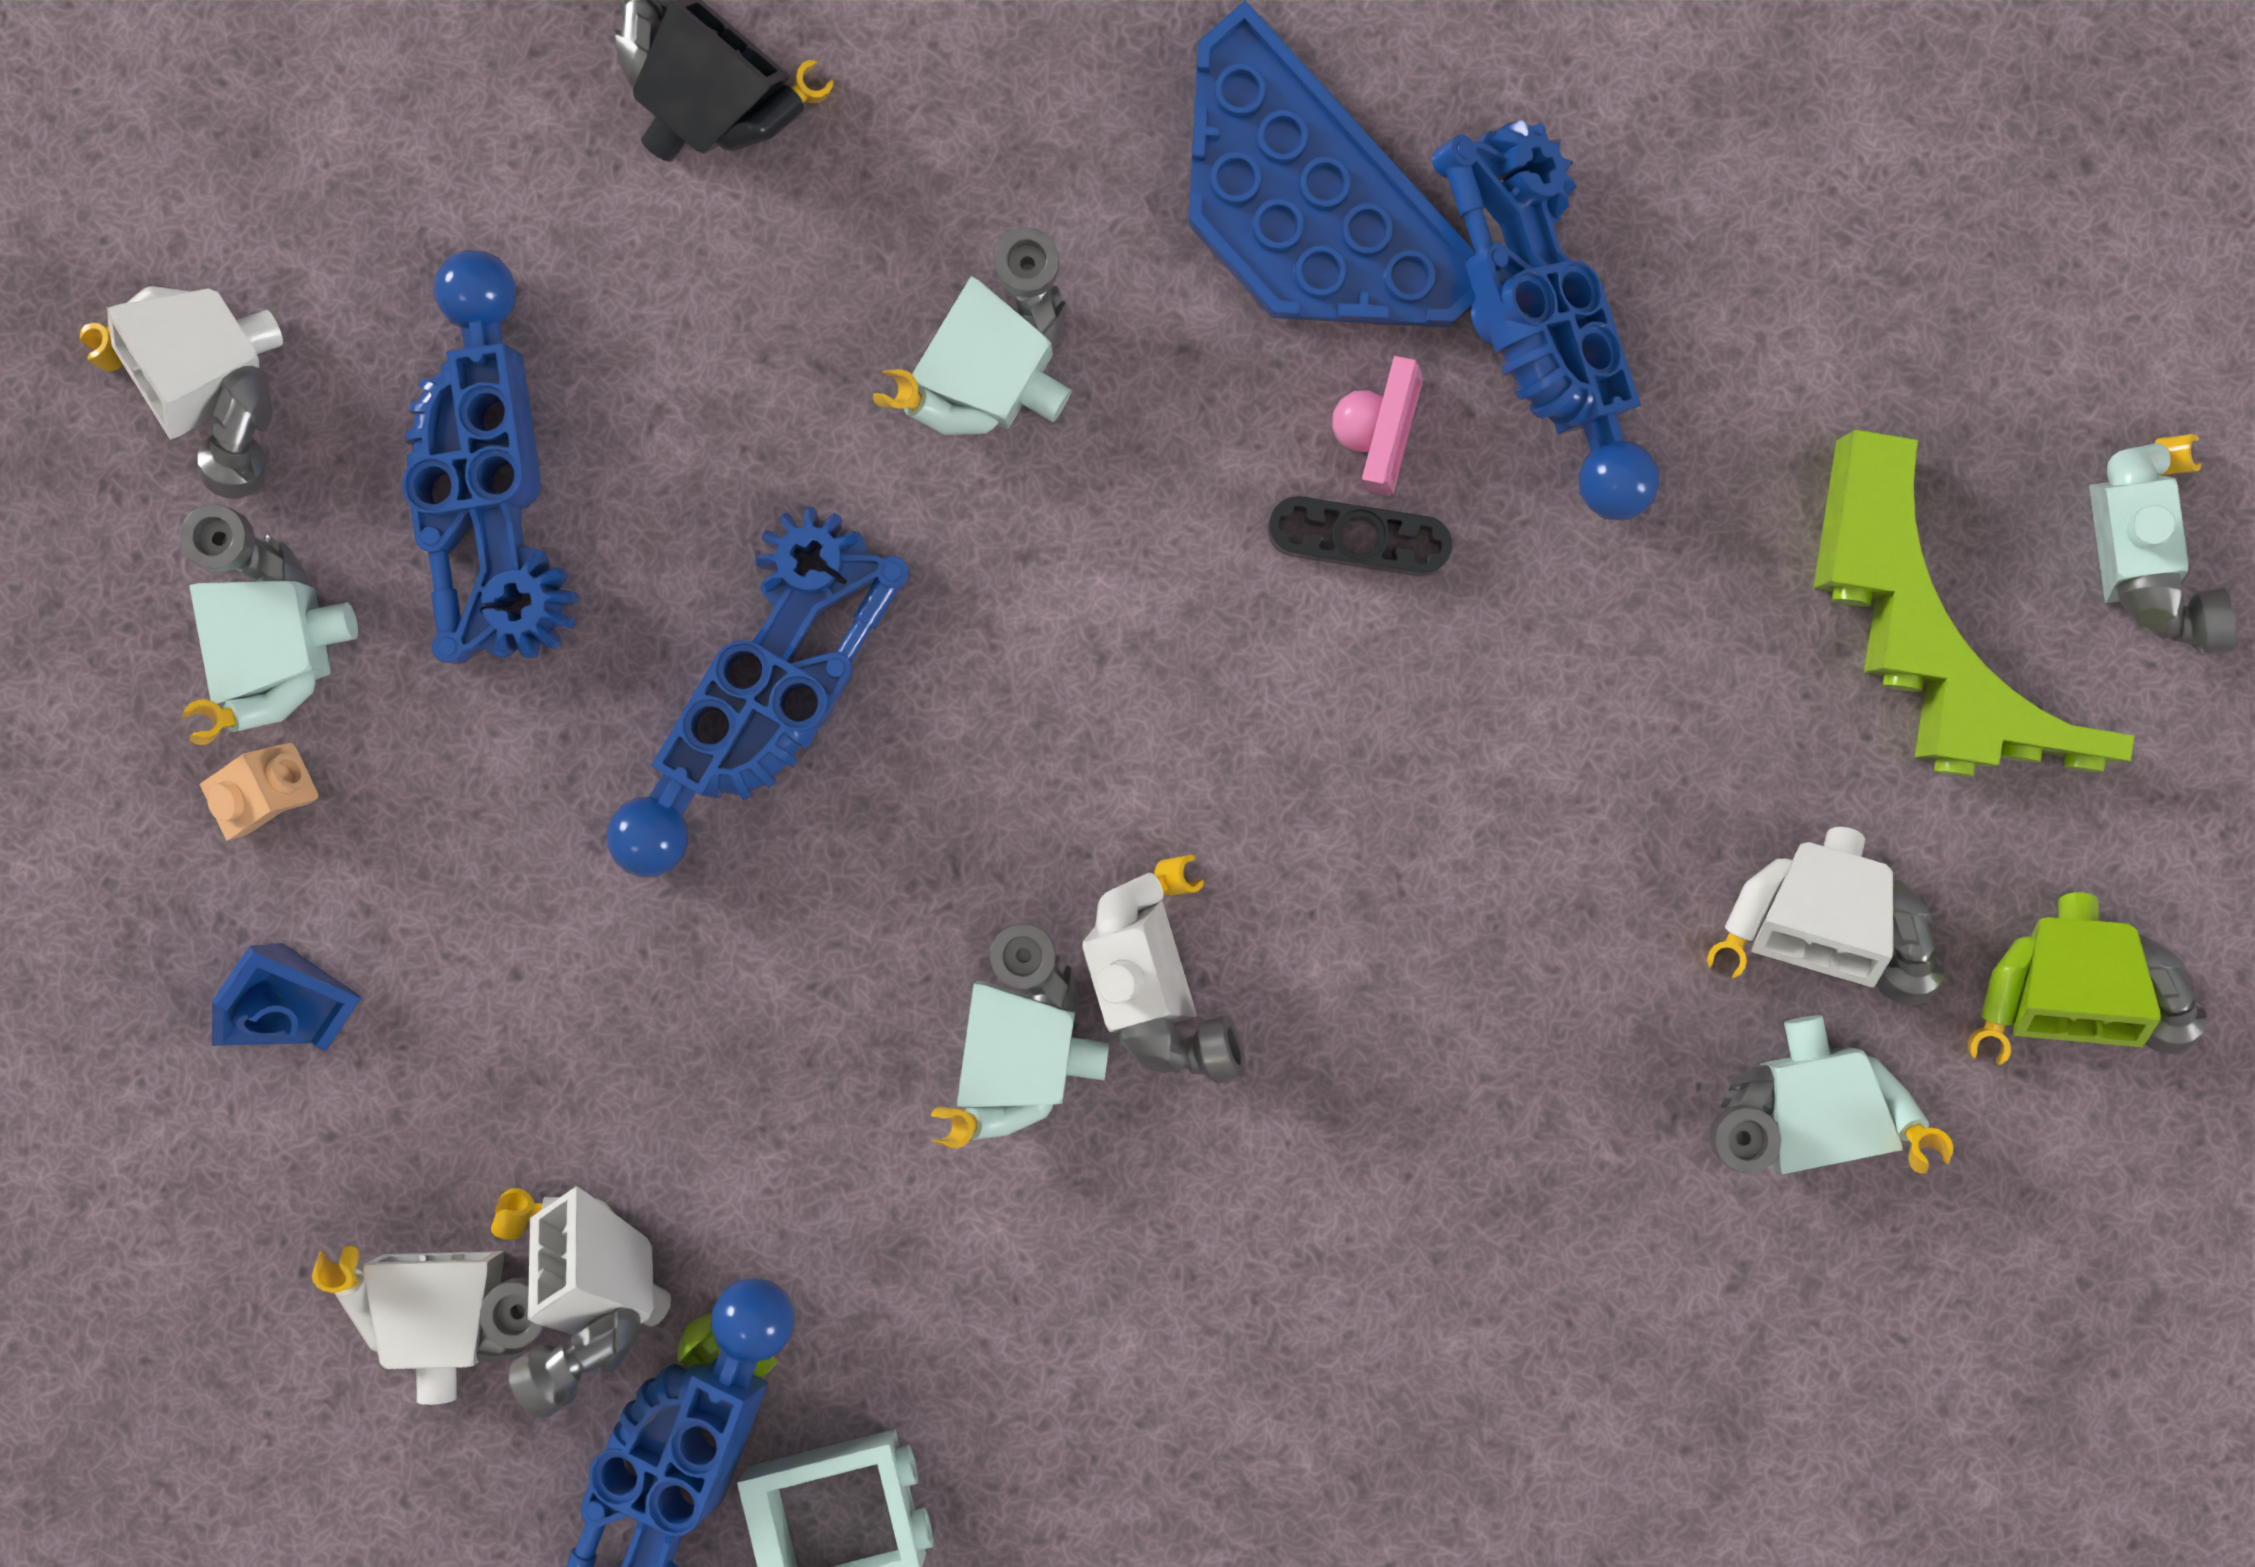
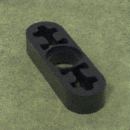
M1295 496L1283 500L1275 507L1268 522L1269 539L1273 546L1284 555L1406 575L1427 576L1436 572L1446 563L1452 550V539L1447 527L1433 517ZM1294 510L1305 512V523L1324 527L1326 524L1325 513L1336 515L1337 519L1330 532L1332 550L1319 548V544L1324 535L1306 533L1300 543L1290 542L1289 531L1279 528V521L1290 520ZM1357 519L1370 523L1377 534L1375 548L1366 554H1354L1347 550L1341 539L1342 528L1346 523ZM1387 523L1399 525V529L1394 537L1398 539L1412 540L1417 536L1419 530L1428 531L1429 542L1438 545V553H1430L1424 563H1419L1415 561L1414 550L1395 547L1392 550L1394 560L1382 558V554L1389 541Z

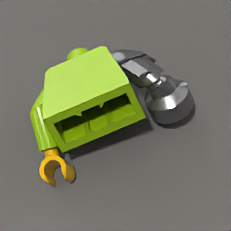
M2084 892L2068 893L2058 899L2059 918L2045 917L2039 919L2031 936L2016 939L1993 969L1981 1011V1017L1986 1020L1985 1026L1976 1029L1970 1035L1968 1051L1975 1060L1980 1040L1987 1036H1994L2000 1042V1050L1995 1063L1997 1065L2003 1064L2011 1054L2010 1042L2004 1035L2006 1025H2013V1036L2143 1047L2146 1045L2148 1048L2159 1053L2175 1055L2188 1051L2199 1040L2207 1025L2206 1011L2201 1002L2195 997L2194 992L2183 975L2188 974L2185 965L2168 948L2145 935H2139L2138 930L2128 923L2100 921L2099 901L2096 896Z

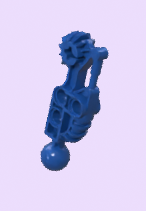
M1522 119L1515 123H1507L1497 131H1488L1477 142H1473L1466 135H1457L1433 152L1432 163L1440 176L1448 178L1459 215L1465 219L1476 253L1467 261V272L1476 297L1471 308L1472 324L1477 334L1486 343L1493 346L1495 353H1503L1506 363L1501 368L1504 375L1511 374L1519 386L1515 390V394L1519 400L1527 399L1531 402L1530 411L1537 418L1548 417L1555 424L1558 434L1584 428L1591 453L1584 459L1579 473V494L1590 510L1603 519H1633L1654 503L1659 488V466L1646 449L1633 441L1624 440L1617 416L1641 406L1602 283L1590 265L1582 261L1571 260L1561 250L1554 229V225L1561 219L1562 212L1569 207V194L1577 187L1575 182L1566 173L1573 164V161L1562 157L1559 151L1561 139L1549 140L1542 123L1529 126ZM1484 208L1500 225L1507 247L1500 243H1493L1483 213Z
M463 250L448 257L435 274L433 294L441 313L451 324L461 328L464 349L447 351V361L441 364L442 372L428 380L422 378L418 386L424 390L417 402H410L409 412L415 414L413 428L406 431V442L413 445V453L407 455V469L402 482L404 496L410 504L416 543L429 554L434 591L431 592L437 630V635L432 641L431 649L433 655L438 660L451 664L465 663L471 658L472 653L480 652L483 649L500 658H507L518 649L522 657L528 659L538 657L540 642L547 648L557 649L561 646V641L554 627L557 625L572 629L576 625V620L573 617L562 614V607L573 605L579 600L576 592L560 590L569 577L565 569L560 567L549 569V558L546 552L524 546L521 526L522 509L529 507L536 500L541 489V476L523 355L503 343L500 324L506 320L515 307L517 287L510 269L499 257L486 251ZM503 402L505 415L502 423L497 428L487 431L484 425V415L487 409L494 403ZM511 464L514 470V481L506 492L497 494L493 487L494 475L501 466ZM448 474L451 480L449 496L443 502L435 504L432 497L433 484L440 476ZM473 523L480 571L461 618L457 589L453 588L448 553L456 547ZM523 594L531 596V606L522 608L521 615L497 609L513 607V603L522 601Z
M807 507L805 509L804 526L799 528L789 513L782 514L780 521L788 532L783 538L773 531H764L761 536L762 540L769 547L777 551L776 554L757 555L755 563L764 570H777L766 577L760 586L761 592L774 608L752 642L747 640L734 641L725 645L714 658L651 764V767L663 774L650 796L637 797L623 804L611 817L606 831L607 848L614 862L626 873L641 878L659 877L673 870L683 859L688 845V826L683 818V814L696 793L701 796L718 799L721 798L723 793L739 795L742 800L753 797L752 790L764 785L770 789L775 785L777 781L774 776L787 765L792 768L799 760L794 755L801 746L806 749L810 746L818 731L828 721L831 712L852 679V661L871 629H876L897 591L903 589L908 584L910 578L909 569L901 558L888 556L882 559L877 555H869L860 532H846L836 538L843 522L841 516L836 513L831 514L826 519L821 529L818 528L819 517L814 507ZM816 548L821 549L819 556L830 572L841 579H846L847 582L842 584L825 571L820 573L813 569L809 570L805 577L801 576L802 567L796 560L797 556L801 552L812 555ZM871 585L853 616L856 619L836 652L793 662L800 646L820 613ZM744 655L758 657L762 664L760 680L750 688H736L730 679L732 664ZM799 687L813 689L818 697L816 712L805 721L791 720L785 711L787 696L792 690ZM710 710H722L729 720L727 735L716 744L704 743L698 734L700 718Z
M750 1278L738 1280L724 1289L713 1307L711 1330L718 1347L721 1349L719 1356L708 1365L694 1364L688 1370L677 1364L665 1367L657 1374L656 1378L647 1379L636 1392V1400L625 1405L620 1414V1422L613 1428L605 1451L596 1456L590 1466V1482L581 1504V1515L586 1524L577 1547L573 1548L566 1567H594L597 1559L595 1552L605 1525L627 1516L637 1520V1525L621 1567H679L673 1560L682 1536L693 1530L720 1506L731 1483L769 1383L754 1375L758 1361L768 1360L781 1352L793 1333L794 1308L787 1292L776 1283L765 1279ZM701 1427L711 1432L715 1438L717 1448L712 1447L705 1441L702 1436ZM623 1458L632 1463L637 1477L628 1472ZM679 1486L690 1493L694 1505L684 1500Z

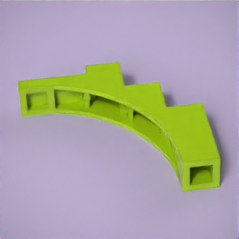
M1853 430L1836 440L1813 588L1832 591L1831 601L1842 605L1866 607L1871 606L1872 598L1875 599L1864 673L1884 676L1882 686L1894 690L1921 692L1923 683H1926L1914 758L1935 761L1934 772L1960 777H1974L1975 768L1997 766L2000 763V757L2015 761L2038 763L2041 762L2042 753L2064 757L2063 768L2091 773H2104L2106 763L2131 761L2135 735L2070 725L2041 710L2012 690L1982 662L1965 642L1947 615L1931 582L1921 551L1915 519L1914 477L1918 440L1861 430Z

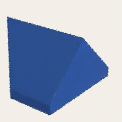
M283 943L249 946L212 1000V1046L313 1043L315 1047L326 1051L361 1000V997Z

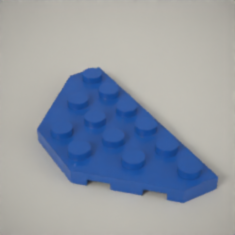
M1246 0L1198 41L1188 226L1272 318L1451 327L1472 308V303L1476 297L1467 272V261L1472 255L1476 254L1475 251Z

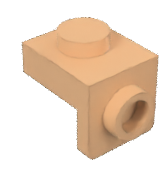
M292 743L243 753L199 784L207 799L209 810L216 818L226 841L243 837L281 812L308 805L318 798V792L296 746Z

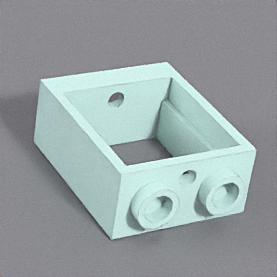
M896 1429L747 1466L737 1485L757 1567H798L779 1489L876 1464L878 1465L898 1550L832 1567H922L926 1556L925 1549L933 1547L932 1528L926 1509L915 1510L910 1490L911 1485L918 1483L915 1458L910 1445L900 1447Z

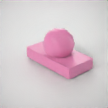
M1394 356L1384 396L1370 390L1353 391L1343 397L1333 411L1332 429L1335 438L1344 447L1352 451L1369 452L1362 481L1370 493L1386 497L1394 494L1423 384V377L1416 360Z

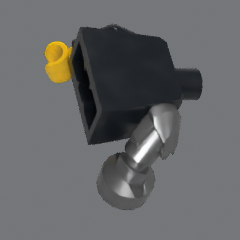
M618 0L622 16L621 31L615 28L619 65L629 85L633 87L635 100L656 116L642 136L641 141L647 150L661 160L672 162L686 142L696 151L705 154L718 146L729 151H736L769 140L804 111V102L819 103L827 98L833 88V79L819 91L810 90L804 84L803 76L816 67L818 63L816 60H807L801 64L795 75L792 87L784 85L790 75L703 0Z

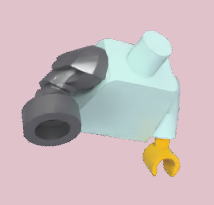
M1021 227L1011 230L1002 237L996 247L994 263L998 279L1006 290L1013 293L1018 313L982 282L971 276L914 372L911 374L902 369L882 371L885 376L892 377L897 382L898 395L893 400L885 394L874 393L873 400L875 404L886 409L904 408L906 415L944 435L986 434L996 425L1009 429L1023 405L1049 421L1054 422L1065 407L1072 390L1043 373L1053 356L1052 350L1061 340L1066 316V302L1062 301L1059 288L1056 285L1053 286L1059 275L1060 259L1056 244L1050 236L1037 228Z
M2197 434L2158 438L2154 444L2129 448L2113 455L2107 466L2109 482L2089 485L2105 603L2121 602L2139 627H2147L2160 639L2170 637L2173 641L2190 644L2202 655L2233 651L2236 638L2235 620L2231 599L2227 590L2221 588L2194 592L2187 606H2184L2181 581L2188 572V557L2178 484L2176 478L2163 475L2198 472L2201 469V462L2194 463L2191 455L2193 441H2198L2199 437Z
M217 504L199 506L188 514L181 527V546L188 559L198 566L219 572L237 570L256 581L197 583L189 585L210 700L201 699L191 702L185 708L181 718H189L195 714H201L211 720L213 724L212 729L195 732L189 738L194 744L206 745L214 741L222 728L228 727L230 731L237 732L285 720L314 692L315 680L330 675L331 671L326 645L357 639L358 624L354 610L348 602L318 607L315 588L308 586L307 573L292 550L282 541L278 542L268 535H264L263 541L256 538L253 527L247 518L232 508Z
M1019 923L1007 927L997 935L991 946L990 953L993 972L1000 981L1012 988L1027 989L1030 995L985 981H976L973 985L957 1106L966 1107L967 1109L962 1110L943 1106L933 1109L931 1117L951 1118L952 1120L950 1134L942 1139L933 1138L932 1142L935 1145L958 1149L964 1147L970 1140L1010 1135L1047 1118L1053 1105L1062 1104L1066 1076L1105 1080L1110 1042L1072 1037L1075 1012L1080 1000L1075 974L1072 968L1066 965L1056 954L1053 940L1047 932L1034 924Z
M1821 1015L1800 1017L1784 1022L1791 1057L1761 1063L1736 1077L1720 1105V1108L1726 1109L1716 1116L1710 1127L1709 1134L1711 1150L1719 1162L1737 1172L1748 1174L1760 1172L1766 1168L1780 1174H1787L1903 1150L1901 1140L1910 1141L1908 1161L1910 1167L1915 1172L1921 1174L1927 1173L1929 1168L1928 1160L1920 1151L1921 1148L1929 1147L1937 1150L1943 1162L1947 1165L1950 1163L1953 1154L1951 1138L1939 1129L1928 1128L1929 1122L1908 1090L1877 1058L1867 1056L1863 1050L1848 1046L1829 1049L1824 1020Z

